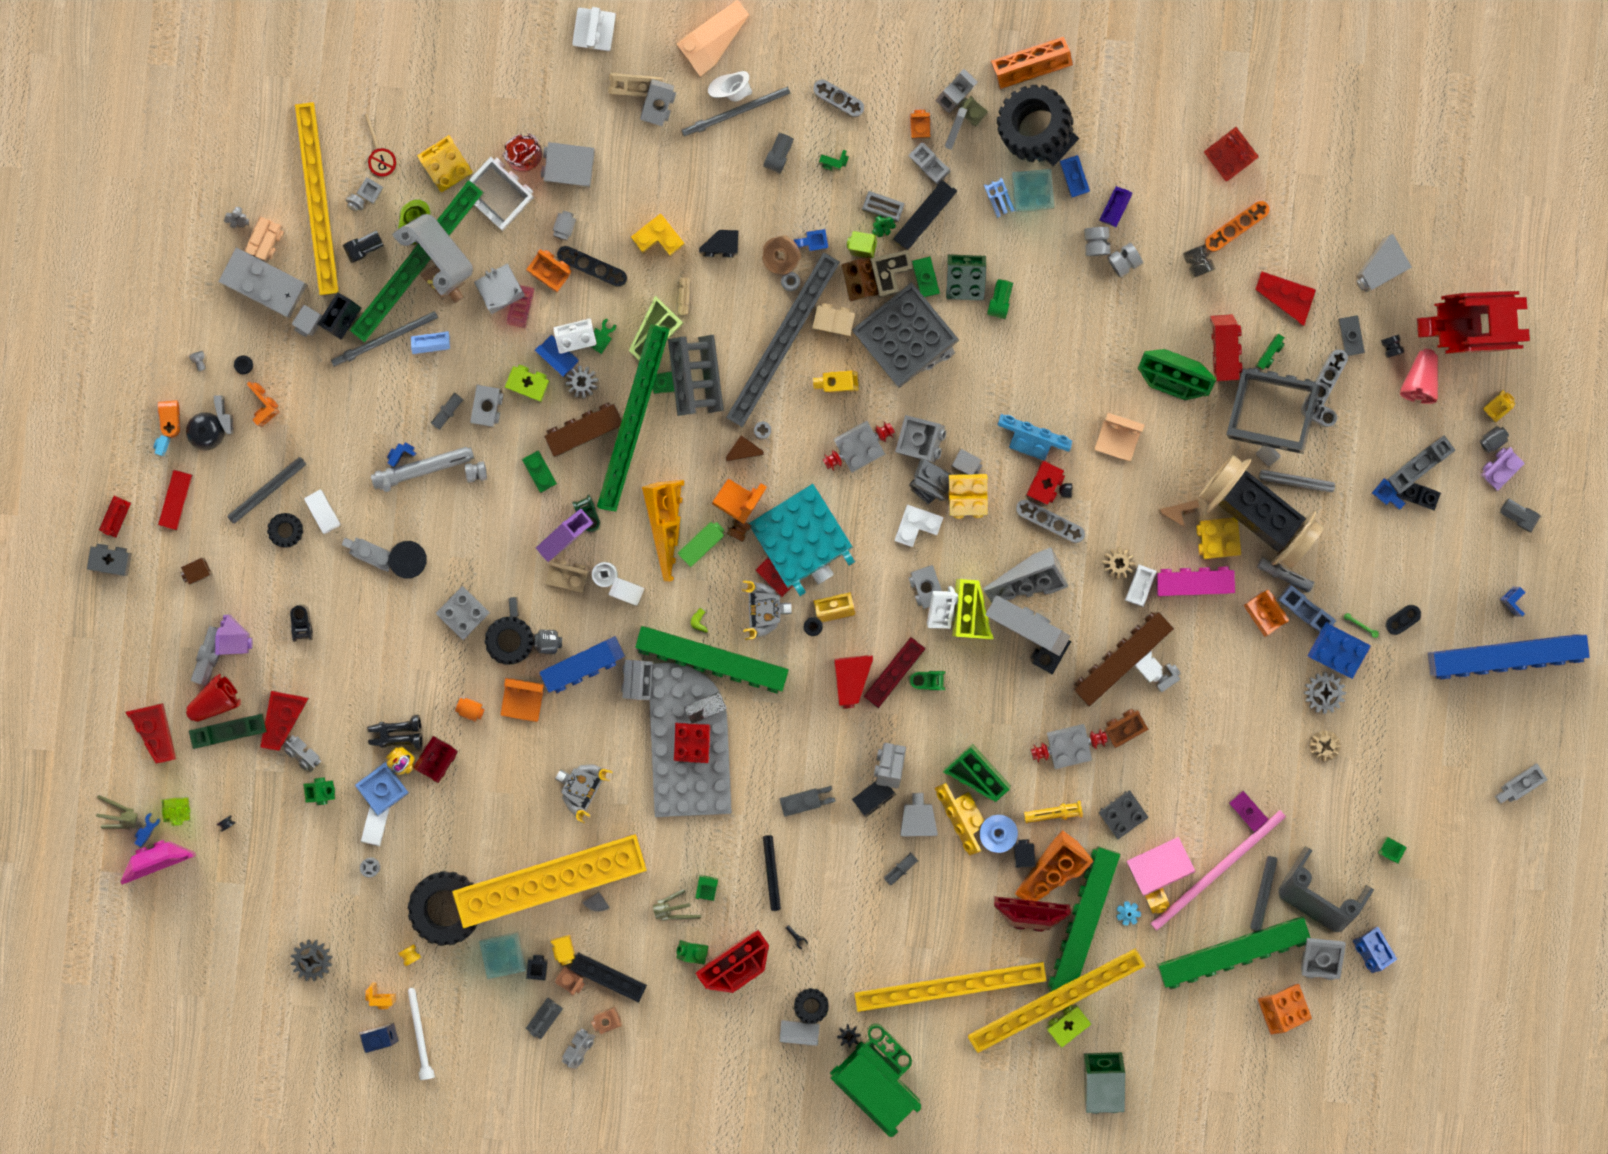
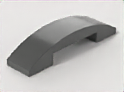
M1443 435L1398 469L1387 480L1399 495L1456 450L1446 436Z

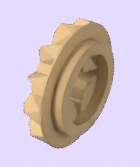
M1323 730L1317 732L1312 737L1310 750L1317 759L1329 761L1339 754L1341 748L1340 739L1335 733ZM1319 741L1325 743L1329 741V746L1332 749V751L1328 749L1322 751L1323 746L1321 745V743H1319Z

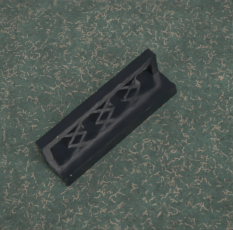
M942 180L893 240L905 250H909L954 197L957 190L954 187L951 188Z

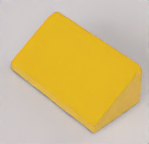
M851 592L813 600L816 616L822 623L855 615Z

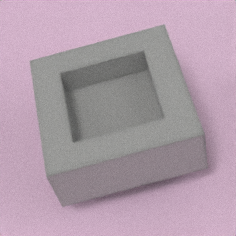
M366 177L357 194L374 204L384 187Z

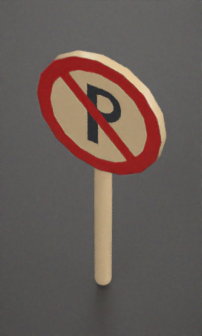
M365 114L376 148L369 155L368 167L377 176H388L396 168V157L389 149L379 148L369 115Z

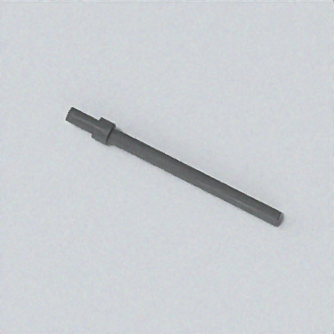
M787 86L704 121L702 119L696 121L694 125L681 130L683 136H688L697 131L699 133L703 132L707 127L791 94Z
M435 311L362 346L353 350L348 349L344 351V354L332 359L331 362L334 367L346 361L350 362L356 359V356L433 321L438 316Z

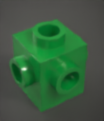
M325 777L314 778V782L303 784L305 803L316 802V805H326L328 800H335L333 780L326 781Z

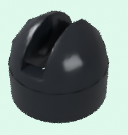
M1064 483L1060 486L1059 494L1062 497L1072 498V483Z

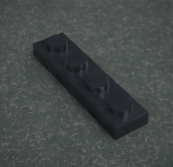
M580 952L577 953L570 968L571 971L638 1003L647 987V984Z

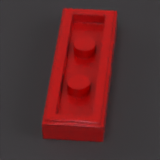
M173 470L158 525L178 530L192 474Z

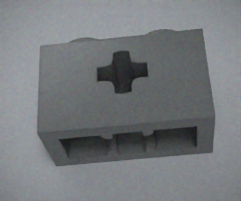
M97 543L96 547H90L87 569L128 576L132 553H128L127 548L116 547L115 550L108 549V545ZM111 554V558H114V562L109 563V561L105 559L106 557H109Z

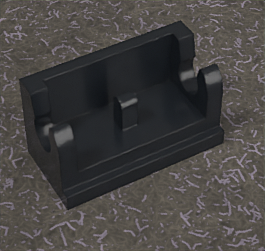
M875 781L852 800L867 818L897 794L891 787L877 785Z

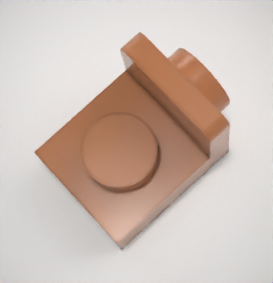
M564 966L554 982L569 991L571 995H574L575 992L579 994L585 985L582 982L584 977L571 971L567 966Z

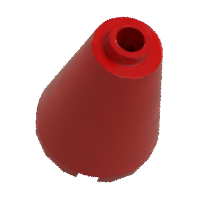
M221 674L215 676L186 707V715L191 721L200 722L236 709L241 705V699H237L235 695L238 693L236 688L226 676L222 678L220 677Z

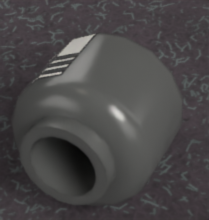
M541 629L534 636V649H537L540 654H556L558 648H562V637H558L556 630Z

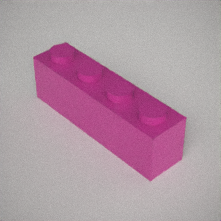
M1229 566L1218 567V571H1210V567H1200L1199 571L1191 572V568H1180V572H1172V569H1160L1161 573H1156L1157 596L1235 593V571L1230 570Z

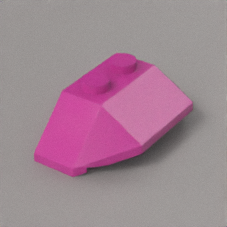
M164 840L154 843V848L147 850L146 847L138 849L135 851L136 855L131 856L120 881L121 885L195 857L196 853L171 841L165 843Z

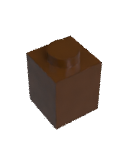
M205 557L182 566V572H180L184 582H188L189 585L213 575Z

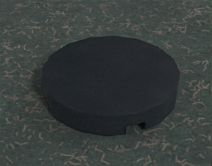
M401 541L391 548L388 555V564L396 576L404 579L419 576L425 569L427 555L418 543Z

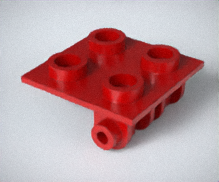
M675 723L674 761L709 763L711 730L709 724Z

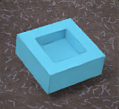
M163 435L157 438L153 446L156 449L155 454L165 456L171 438Z

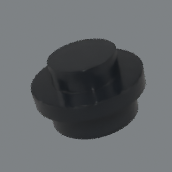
M241 355L235 359L234 368L239 374H248L253 369V361L250 357Z

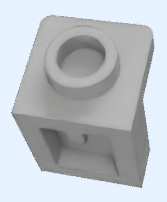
M1170 663L1165 665L1171 675L1168 676L1166 674L1158 680L1159 684L1156 687L1160 692H1163L1180 680L1178 675L1181 673L1175 664L1173 666Z

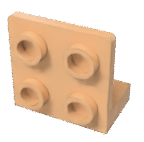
M1106 413L1095 450L1131 461L1144 424Z

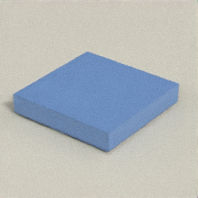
M386 762L355 784L377 816L409 794L394 772L387 766Z

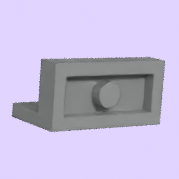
M781 1020L780 1042L818 1046L820 1024Z

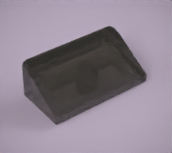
M718 691L685 706L684 709L691 724H694L727 709Z

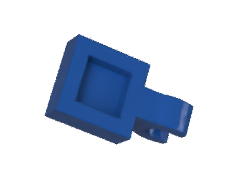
M825 229L806 232L807 238L794 240L798 248L808 246L809 251L828 249Z
M1385 478L1372 492L1382 503L1387 505L1391 502L1399 510L1406 504L1396 496L1397 492Z
M152 813L147 814L145 817L146 827L144 829L140 828L134 836L137 838L134 843L139 847L144 846L154 828L161 822V819L158 818L155 823H152L150 821Z

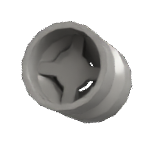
M484 461L478 462L475 465L471 463L465 464L468 483L474 482L477 479L481 481L487 480Z

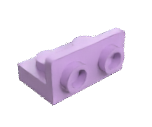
M1503 447L1495 455L1497 458L1493 462L1489 461L1482 468L1481 476L1496 491L1525 464L1513 452L1511 447L1506 449Z

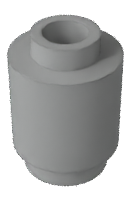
M563 211L562 214L558 213L553 227V236L563 240H568V237H571L576 219L573 218V213Z

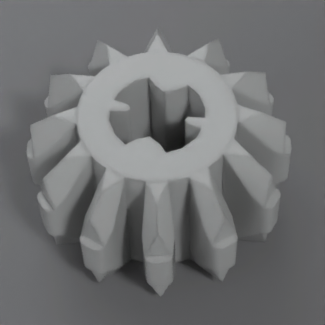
M578 366V373L572 368L571 371L574 376L569 374L566 376L568 379H572V382H566V386L573 385L568 391L571 393L576 389L575 397H578L579 393L582 392V398H586L585 391L589 395H593L590 388H598L592 384V382H598V378L591 379L596 374L595 371L588 375V366L584 372H582V366ZM585 377L587 379L585 381L586 386L582 387L580 385L579 387L577 385L579 383L578 378L584 379Z

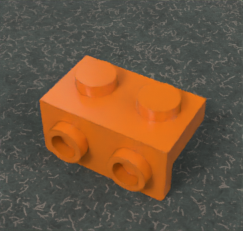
M541 249L526 269L529 274L556 293H558L571 275L570 267L565 262L560 261L559 263L554 259L552 253L547 250L542 251Z
M1269 590L1259 593L1243 605L1264 637L1271 634L1281 625L1289 622L1285 611L1281 609L1275 596Z

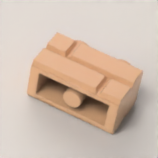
M260 216L245 248V252L268 262V259H272L275 255L276 249L274 246L276 242H280L283 237V227Z

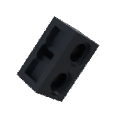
M1068 640L1060 656L1042 646L1039 649L1036 648L1030 657L1033 659L1031 663L1053 675L1072 641ZM1043 654H1047L1050 657V662L1047 665L1040 663V657Z

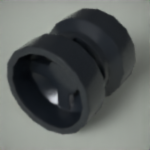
M1399 334L1381 340L1382 346L1386 349V358L1405 353L1404 348L1400 346L1401 338Z

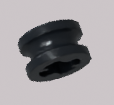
M231 815L216 824L221 827V832L236 823L232 821Z

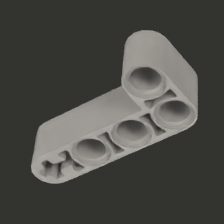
M1341 349L1329 354L1315 380L1316 384L1323 388L1324 395L1321 398H1317L1312 421L1323 427H1330L1337 421V414L1324 406L1348 361L1347 353ZM1340 354V359H1342V361L1337 362L1335 367L1329 366V364L1333 365L1335 363L1336 358H1334V356ZM1326 370H1330L1333 373L1331 381L1324 377ZM1311 392L1308 393L1301 406L1303 416H1306V406L1309 404ZM1325 413H1329L1332 416V421L1329 424L1323 421Z

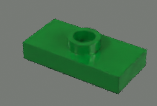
M931 256L913 260L912 264L919 292L924 298L940 294Z

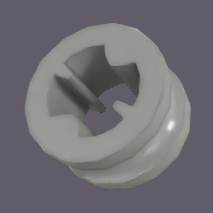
M764 421L757 423L754 427L755 436L759 439H766L771 434V426ZM760 425H765V429H768V433L765 432L763 436L760 432H757V428H760Z

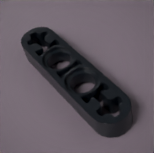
M562 246L557 252L559 261H563L568 266L613 286L622 287L627 282V275L623 270L574 248ZM569 250V254L575 256V253L579 254L575 258L574 265L571 264L573 260L570 258L563 260L562 251ZM581 257H586L589 260V265L586 268H581L578 265V260ZM598 265L606 267L607 271L603 276L596 274L595 270ZM610 268L614 269L612 271V274H622L621 277L624 278L623 282L619 281L618 283H615V278L611 276L610 280L606 279L609 275Z

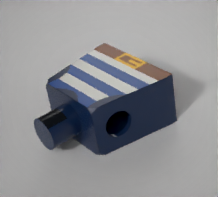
M394 1022L359 1032L365 1053L390 1047L399 1041Z

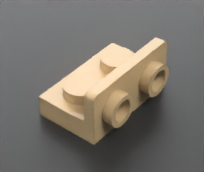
M555 559V562L550 561L546 584L583 593L588 575V570H585L584 565L574 563L572 567L566 565L567 561Z

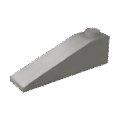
M1048 548L1031 555L983 589L990 602H993L996 595L1005 600H1010L1018 595L1026 594V597H1031L1033 593L1038 592L1051 594L1067 588L1068 583L1056 554L1052 548Z

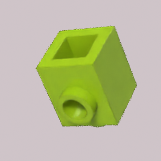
M853 231L852 236L848 237L847 248L852 256L870 257L872 259L874 258L878 241L873 234Z

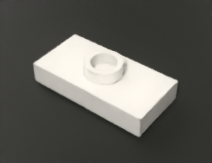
M1138 564L1125 600L1144 607L1157 571Z

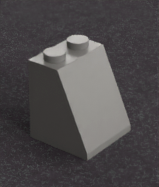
M1393 234L1382 240L1357 274L1358 280L1356 282L1361 290L1365 292L1371 291L1412 268Z

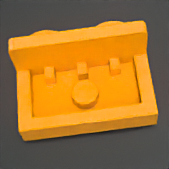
M372 983L366 989L365 1000L369 1001V1006H378V1009H389L396 1002V994H377V983Z

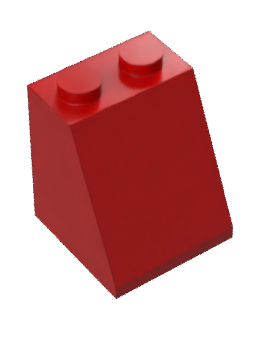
M873 655L834 658L839 706L843 705V709L855 708V704H859L873 662Z

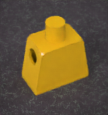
M853 370L825 372L823 377L813 378V388L824 389V392L827 393L859 391L858 372ZM832 379L836 380L835 385L831 384Z

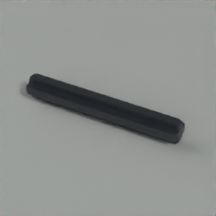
M772 835L763 836L770 909L771 911H778L781 909L774 842Z

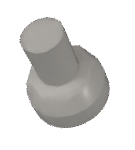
M203 351L189 355L190 360L196 363L198 371L206 369L203 363L205 355Z

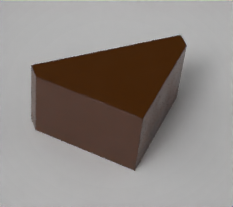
M741 435L726 456V462L764 455V451Z

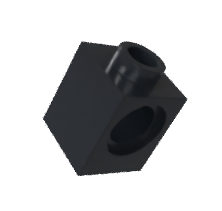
M1020 839L1018 843L1014 844L1016 868L1035 867L1034 843L1030 842V839Z

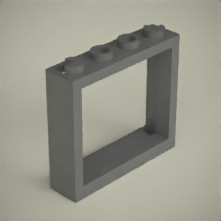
M1257 368L1243 369L1226 434L1227 437L1232 440L1304 454L1320 390L1319 385L1315 381H1310V379H1305L1304 381L1297 380V377L1292 375L1282 377L1273 371L1263 373ZM1249 380L1311 392L1299 442L1237 429Z

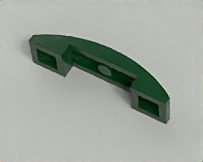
M262 713L189 730L192 748L196 749L265 733L267 729Z

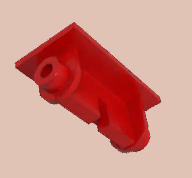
M114 495L99 531L117 538L131 502Z

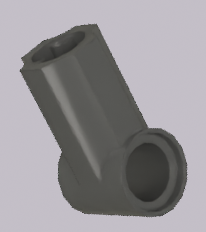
M779 132L772 150L769 151L763 167L781 174L794 138Z
M1509 498L1499 512L1515 521L1519 527L1532 533L1541 517L1537 512L1524 508Z

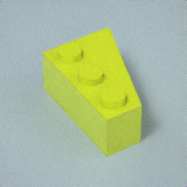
M956 579L955 593L958 594V603L954 606L955 620L952 625V636L994 639L989 625V618L986 616L985 602L979 580Z

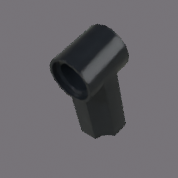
M374 231L360 239L356 238L345 243L343 248L350 262L353 263L366 257V254L383 247L384 244L378 232Z

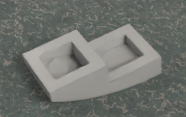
M923 142L908 155L937 185L951 172Z
M214 396L218 419L225 432L233 434V415L225 414L224 396Z

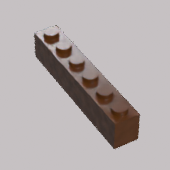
M1152 611L1144 618L1146 622L1141 627L1139 625L1135 626L1130 631L1132 635L1128 639H1121L1116 644L1118 648L1115 651H1108L1102 657L1103 662L1099 665L1094 664L1088 670L1090 674L1085 678L1080 677L1074 683L1075 687L1073 690L1089 707L1174 630L1171 624L1159 612L1154 614Z

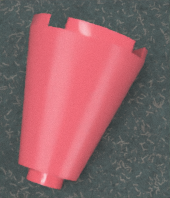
M1424 349L1419 351L1400 389V396L1415 402V399L1421 400L1422 404H1434L1437 402L1438 355L1435 354L1434 350Z

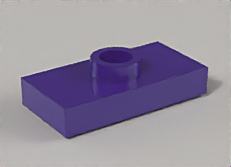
M1116 186L1099 221L1116 228L1133 193Z

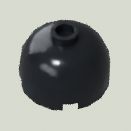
M201 412L189 420L186 426V436L193 447L200 450H211L222 443L225 430L218 416L208 412Z

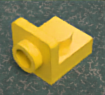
M1502 390L1484 406L1483 410L1496 423L1513 409L1515 399L1509 392Z
M1163 888L1145 895L1152 914L1162 913L1170 907Z

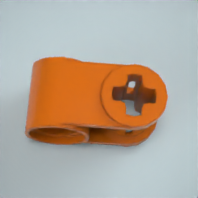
M178 400L158 402L161 432L170 438L178 436L181 429ZM170 424L175 427V429L171 430V433L166 430Z

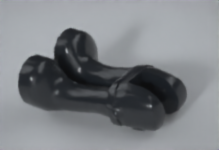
M413 715L406 722H379L378 724L368 726L367 732H380V738L368 739V745L380 746L381 748H386V746L411 745L415 751H421L422 733L389 736V732H420L422 730L420 715Z

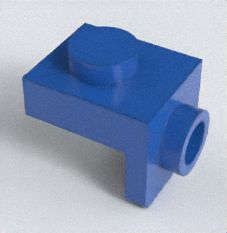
M406 442L403 445L398 443L396 449L392 448L387 456V459H389L387 463L396 467L405 451L416 456L417 453L413 451L415 447Z

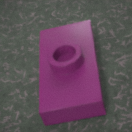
M1243 790L1229 802L1232 808L1254 832L1269 820Z

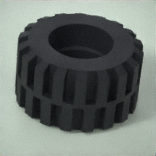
M511 616L494 621L489 626L484 640L490 657L504 665H513L523 661L531 653L534 645V636L530 626L525 621ZM506 629L515 630L521 639L520 646L513 652L502 650L498 644L500 633Z

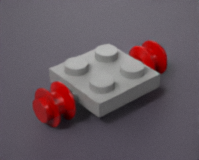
M865 421L834 438L833 440L840 452L838 455L836 451L831 450L832 454L830 456L824 454L825 458L822 460L827 469L832 468L834 471L835 465L842 467V460L844 459L852 473L885 455L878 440L880 438L881 441L886 442V437L894 438L892 434L895 431L890 423L886 424L884 421V426L881 428L876 425V433H874L868 421Z
M1081 724L1048 732V749L1042 742L1041 747H1036L1033 744L1034 748L1030 750L1033 760L1037 759L1038 763L1041 758L1047 761L1050 754L1054 768L1058 769L1092 761L1089 745H1092L1095 749H1097L1099 744L1105 747V743L1108 740L1106 732H1102L1101 728L1099 733H1094L1091 730L1089 737H1087L1085 725Z

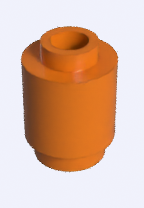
M460 698L455 712L459 713V716L476 722L477 719L481 720L485 709L482 708L483 704L468 698Z

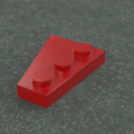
M271 691L265 719L267 732L262 735L261 748L281 750L308 702V697Z

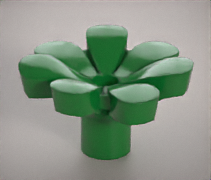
M877 216L875 218L876 222L873 223L874 229L872 233L875 236L877 235V237H882L884 233L888 236L891 233L890 229H895L896 224L891 217L885 219L882 216Z

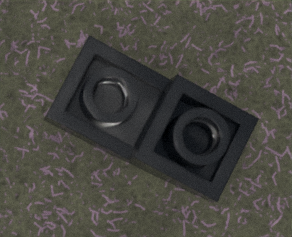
M1413 483L1401 494L1398 495L1397 493L1396 496L1435 511L1441 492Z

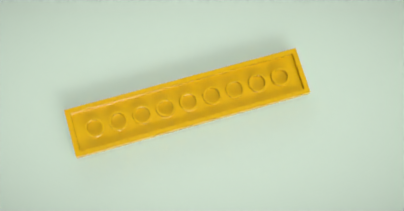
M633 834L452 891L462 927L466 928L645 872L647 869L637 836Z

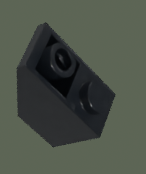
M718 230L699 248V253H703V257H714L715 254H722L723 258H734V255H738L739 230Z

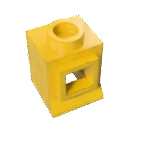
M570 935L551 939L550 943L554 945L552 950L555 960H558L561 965L572 963V959H575V953Z

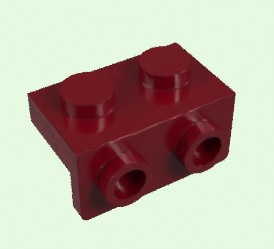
M433 735L413 768L431 778L434 782L439 783L445 776L450 764L455 760L458 750Z

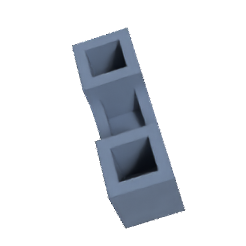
M1288 585L1277 598V601L1319 634L1326 622L1334 625L1336 622L1333 617L1314 605L1292 585Z

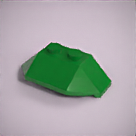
M1167 349L1144 351L1137 368L1149 387L1185 401L1209 396L1216 382V378L1201 362Z

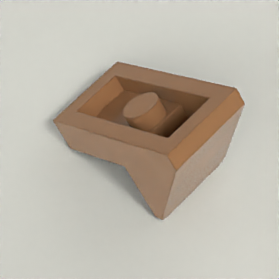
M1193 500L1159 509V513L1178 525L1185 527L1181 512L1184 511L1185 515L1196 512L1195 508L1199 507L1198 500Z

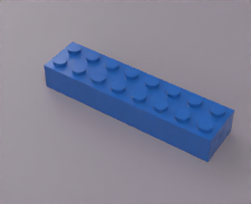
M1584 634L1428 652L1430 675L1436 676V679L1439 680L1450 679L1453 674H1455V677L1470 676V672L1483 675L1489 674V670L1499 673L1507 672L1508 668L1511 667L1512 670L1527 669V665L1541 668L1546 667V663L1556 666L1564 665L1565 661L1568 660L1569 663L1585 662L1584 658H1590L1588 638Z

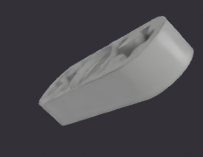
M818 80L814 84V93L822 100L852 117H859L863 113L864 104L861 100L826 80ZM825 84V89L831 91V88L835 89L831 93L830 99L826 98L828 93H819L818 85L822 86ZM836 93H841L844 96V101L841 104H837L833 100V96ZM847 98H850L852 100L849 103L852 105L858 103L861 110L853 113L850 106L847 105L846 109L843 106L846 104Z

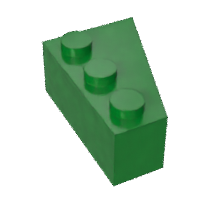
M973 743L943 770V773L968 785L994 802H997L1011 788L1008 781Z

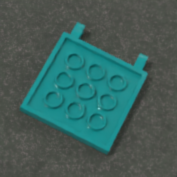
M814 484L809 485L748 523L752 525L753 533L787 588L794 586L799 596L806 593L800 583L802 579L841 555L849 566L855 563L854 558L849 552L853 546Z

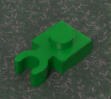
M608 319L603 320L601 331L595 328L596 345L589 346L601 355L612 340L608 334L614 332L617 327L614 324L611 329L606 328Z

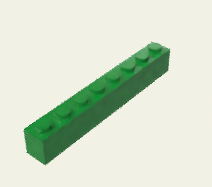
M641 626L635 648L639 649L638 653L648 656L649 653L657 654L656 658L664 661H667L668 658L674 659L675 664L685 667L686 663L694 665L693 669L701 672L708 669L712 671V675L723 677V674L731 676L730 680L741 683V680L749 682V686L756 688L762 685L767 687V691L778 694V691H783L789 671L788 668L646 626Z
M1097 846L1096 850H1092L1090 857L1093 859L1090 868L1088 867L1085 870L1083 878L1086 881L1084 886L1081 885L1077 896L1080 899L1078 904L1075 903L1071 914L1074 917L1072 922L1067 924L1065 932L1068 935L1066 941L1062 940L1059 951H1062L1060 959L1056 958L1053 969L1056 971L1054 977L1050 976L1047 987L1050 988L1049 992L1080 977L1121 855L1120 853Z
M1300 916L1261 929L1260 931L1158 963L1157 967L1164 987L1175 989L1180 987L1182 982L1193 983L1198 981L1200 976L1211 977L1217 974L1216 971L1222 969L1229 971L1235 968L1234 965L1240 963L1247 965L1253 962L1252 959L1258 957L1265 959L1270 957L1273 952L1283 953L1289 951V947L1294 945L1297 947L1306 945L1307 938L1311 937L1304 917Z

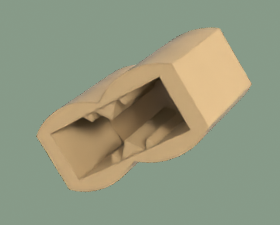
M825 303L817 306L812 329L850 337L855 313H851L852 309L840 307V310L832 309L833 305Z

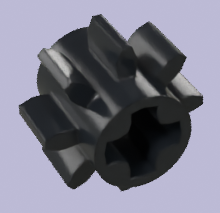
M847 1023L845 1029L839 1028L842 1033L837 1035V1038H842L841 1046L846 1043L851 1048L852 1043L858 1044L856 1037H860L861 1034L855 1033L857 1026L849 1028ZM848 1031H850V1033L854 1035L851 1037V1040H847V1037H843L847 1034Z

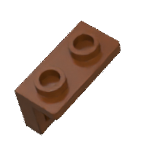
M1131 708L1123 713L1124 717L1118 720L1113 718L1106 722L1107 726L1104 727V730L1114 748L1149 730L1139 710Z

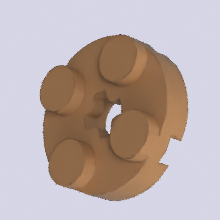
M786 235L773 237L763 246V263L770 272L785 275L790 273L798 266L802 257L797 244ZM778 251L784 253L785 259L777 257L779 255Z

